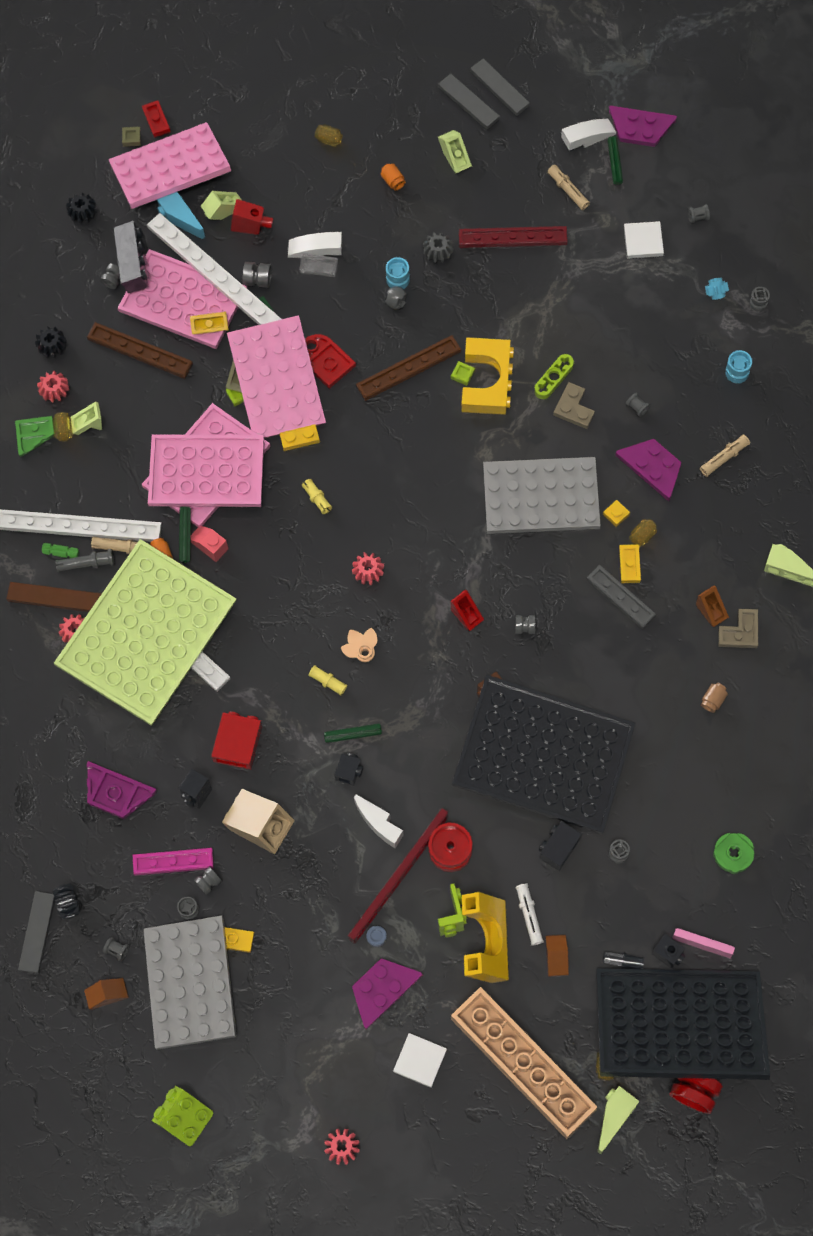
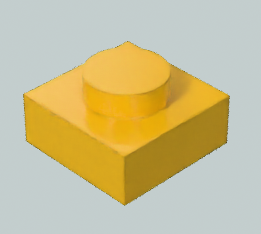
M616 500L603 512V515L617 527L630 515V512Z

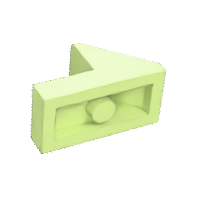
M98 402L92 403L70 417L73 434L79 435L89 428L102 430Z

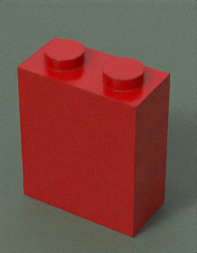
M236 712L223 713L211 756L213 762L251 770L262 729L261 720L255 716L242 717Z

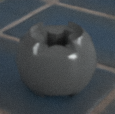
M391 287L386 293L388 295L385 302L392 309H400L406 303L407 293L401 287Z

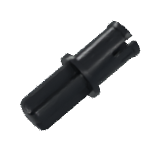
M607 951L603 954L604 964L621 966V969H624V967L633 969L643 968V957Z

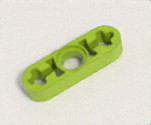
M563 354L559 356L536 383L535 395L537 398L547 399L571 372L574 360L570 355ZM566 361H568V365H564L561 371L560 368L562 367V362L565 363ZM556 373L559 375V379L551 380L549 375ZM546 382H547L548 385H547V387H546V392H545V391L540 392V388L543 389V388L546 386Z

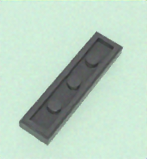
M484 58L470 68V72L516 116L530 106V103Z
M451 73L438 84V88L486 130L500 120V116Z
M601 565L586 578L589 583L642 629L656 616L649 607Z
M35 891L18 967L19 971L39 974L55 901L53 894Z

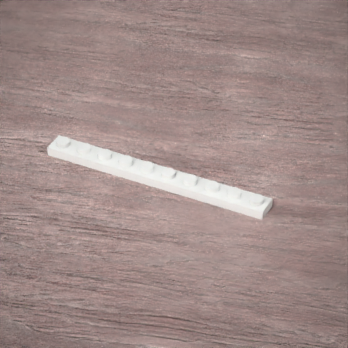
M159 213L147 224L149 230L258 325L282 320L162 214Z
M0 509V530L121 540L131 539L133 541L141 539L145 542H151L161 536V522Z

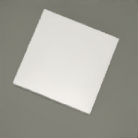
M660 221L624 224L627 259L663 256Z
M409 1033L393 1072L432 1088L447 1049Z

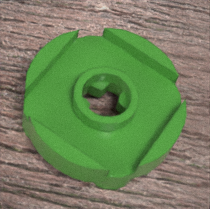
M727 833L718 839L713 855L720 868L731 874H737L738 872L745 871L751 865L754 859V847L747 836L740 833ZM729 849H738L739 851L737 854L739 856H730L731 852L729 851Z

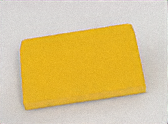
M226 311L190 316L192 335L229 330Z

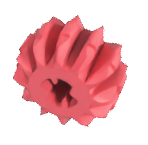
M55 371L51 375L46 372V377L40 376L41 382L37 384L39 394L43 396L45 401L50 399L52 403L55 399L61 401V396L66 397V392L69 391L67 378H64L62 373L57 374Z
M364 553L363 558L357 556V561H353L354 568L352 569V574L356 575L355 579L357 581L361 580L363 585L366 581H369V584L372 585V580L378 582L379 576H383L384 572L382 569H384V564L380 563V557L375 558L374 553L370 557L367 556V553Z
M71 614L69 620L64 618L65 623L59 624L60 629H62L59 631V635L62 636L64 643L69 642L75 633L74 629H78L85 619H82L80 614L76 618Z
M336 1129V1137L331 1133L328 1135L332 1142L325 1141V1145L330 1146V1148L325 1149V1153H332L329 1157L330 1161L337 1157V1165H340L341 1159H344L345 1165H348L347 1157L354 1161L356 1158L352 1152L359 1153L360 1151L358 1148L353 1147L359 1144V1140L352 1141L355 1137L354 1133L347 1137V1129H344L343 1135L340 1134L339 1129ZM340 1142L342 1144L343 1142L346 1143V1150L344 1152L342 1149L341 1152L338 1151V1144Z

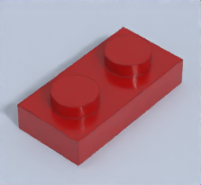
M158 100L142 106L154 138L170 132L169 125Z

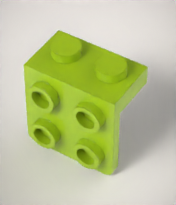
M454 883L450 884V893L456 915L438 919L440 936H455L457 932L464 931V924H467V917L462 915V907L460 908V905H462L461 892L459 888H455Z
M175 1086L174 1089L167 1093L163 1105L156 1109L152 1121L186 1145L192 1146L213 1116V1111L183 1089Z

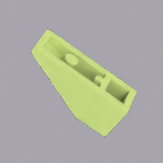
M773 544L764 571L813 587V569L792 550L787 549L786 546Z
M620 1086L616 1090L612 1088L606 1096L608 1101L605 1106L598 1147L600 1154H602L639 1103L636 1098Z

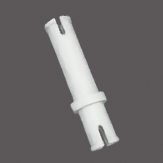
M528 884L518 885L516 890L520 900L519 908L523 911L531 945L541 944L544 940L542 939L534 909L535 902L531 899ZM524 897H526L527 904H528V908H529V912H528V910H527V906H526V902H525ZM530 917L532 918V922H533V926H534L535 932L533 931V927H532V924H531Z

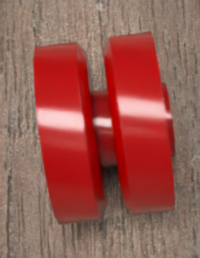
M456 823L442 824L434 829L429 837L430 859L437 868L446 872H455L467 866L472 856V839L464 827Z
M677 1078L680 1083L673 1084L669 1095L689 1108L711 1114L716 1104L711 1097L719 1096L723 1087L722 1084L715 1079Z

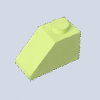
M453 130L438 137L442 151L455 173L471 167L459 132Z
M212 191L201 207L209 219L222 220L233 214L236 199L241 200L237 192Z

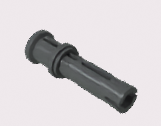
M108 549V551L99 553L94 551L87 556L56 560L55 563L58 565L56 566L57 572L89 566L99 568L100 565L106 564L112 566L115 564L112 549Z

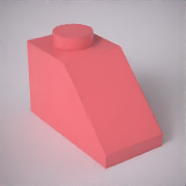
M201 526L191 535L190 542L215 562L229 549L227 541L213 529Z

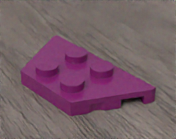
M609 106V113L617 130L618 139L620 142L655 147L660 138L664 137L668 132L669 127L676 122L677 118L675 115Z
M655 439L616 451L615 456L666 500L669 501L671 499L681 467V462Z
M87 762V803L90 806L125 819L157 792L153 787L92 762Z
M380 959L352 986L364 1028L367 1030L423 974L402 965Z

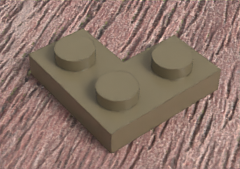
M568 382L554 410L553 416L588 429L595 411L579 405L585 393V388Z
M738 609V627L719 626L718 647L757 648L758 609Z

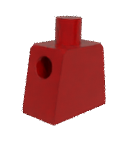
M236 199L230 231L257 235L260 232V227L271 229L273 218L263 216L264 208L262 206Z

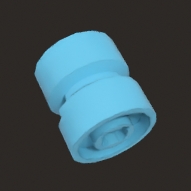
M392 258L386 264V281L390 288L397 286L405 289L410 282L409 264L403 258Z
M742 350L733 352L728 358L725 370L727 379L733 383L745 382L748 379L752 366L751 356Z

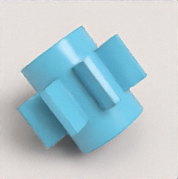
M722 278L711 279L708 281L709 286H705L706 294L712 296L714 300L724 298L726 296L725 292L729 291L728 283L722 281Z

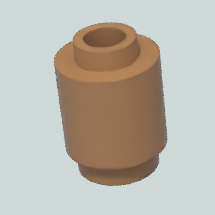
M720 683L711 684L702 698L701 706L711 713L719 710L728 695L726 692L727 688Z

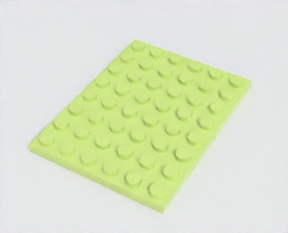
M140 539L57 657L54 665L152 726L237 599Z

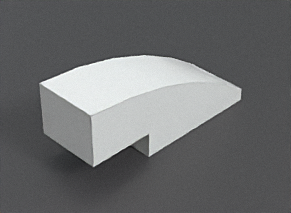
M609 119L581 122L562 129L561 137L569 151L581 145L584 148L616 135V131Z
M342 232L309 234L289 240L288 257L324 258V255L342 254Z
M355 795V804L368 826L383 841L396 848L403 837V830L389 823L391 818L388 812Z

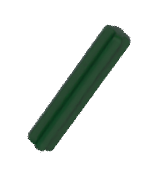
M616 136L608 137V149L613 184L620 185L623 183L618 140Z
M184 506L180 507L179 561L186 563L190 562L191 508Z
M380 724L328 731L324 733L326 743L381 735L382 730Z

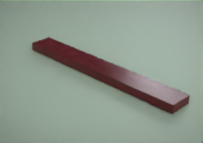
M442 808L349 933L348 938L351 942L357 943L427 848L429 837L433 830L446 822L448 812Z

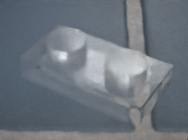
M302 254L300 273L336 277L338 258Z

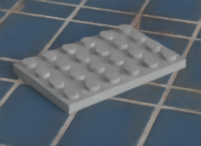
M595 457L483 462L487 534L600 529Z
M223 916L144 928L155 1049L159 1050L237 1037Z

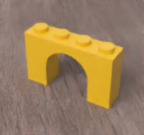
M466 338L465 362L489 364L497 369L500 378L497 383L488 388L463 387L462 412L506 415V408H510L511 397H507V391H511L512 380H508V374L512 375L513 364L509 363V358H513L514 347H510V340Z
M480 892L462 895V915L474 918L480 923L486 941L484 953L464 955L465 976L489 983L508 981L505 900Z

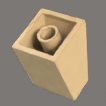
M242 789L235 798L230 810L226 813L222 823L230 831L275 854L295 820L278 803Z

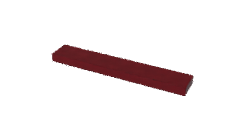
M567 226L459 229V248L567 245Z

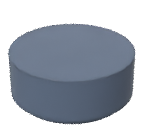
M380 926L371 927L366 934L368 943L373 947L382 946L387 939L386 931Z

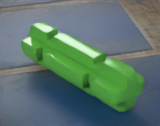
M43 543L42 553L75 558L79 556V549L73 547L69 549L67 546L56 544L52 546L50 543Z

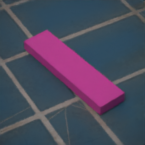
M212 848L133 855L134 876L205 870L208 867L214 869Z

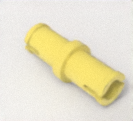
M307 479L302 484V487L310 496L311 502L317 505L322 514L328 513L332 506L325 499L323 491L316 487L312 479Z
M316 665L312 667L308 676L322 683L323 687L332 689L340 696L348 686L334 678L333 674L324 672Z

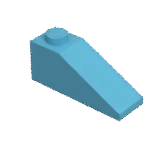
M178 192L157 199L159 205L157 210L167 220L201 239L205 238L203 227Z

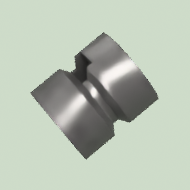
M245 262L243 285L254 286L257 284L259 287L269 288L272 271L271 264L260 263L258 266L255 262Z

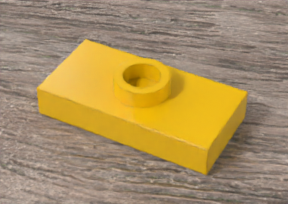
M225 927L227 949L251 953L254 932Z

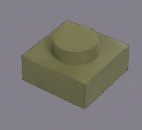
M140 127L122 128L123 147L141 146Z

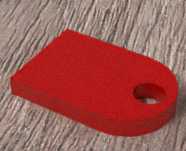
M315 334L305 339L306 346L310 343L316 345L315 349L310 350L307 348L313 374L329 389L356 366V362L329 337Z

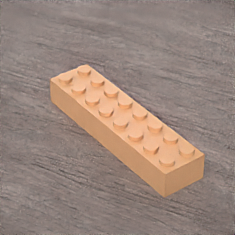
M481 987L451 1015V1020L566 1139L597 1110V1106Z

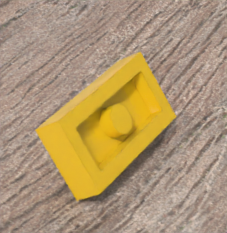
M316 424L280 433L284 451L320 443Z
M639 544L620 545L621 583H640Z

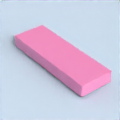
M679 928L675 929L672 938L675 941L730 959L735 949L733 946Z

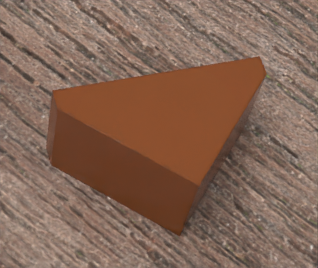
M712 586L698 595L696 606L712 627L729 618L716 586Z
M566 935L545 936L548 977L568 976Z
M123 978L100 980L84 990L89 1010L129 998Z

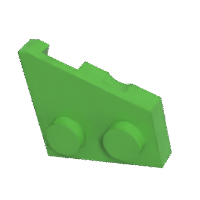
M52 416L15 421L18 454L20 457L55 436Z

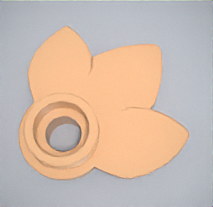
M372 628L368 629L364 635L355 630H349V644L343 645L341 650L349 658H357L361 662H369L375 655L374 647L377 644V635ZM367 651L369 652V654L367 656H363L362 652Z

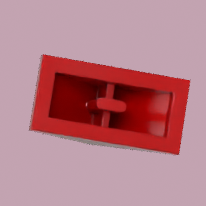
M466 589L451 600L452 613L467 630H472L484 620Z

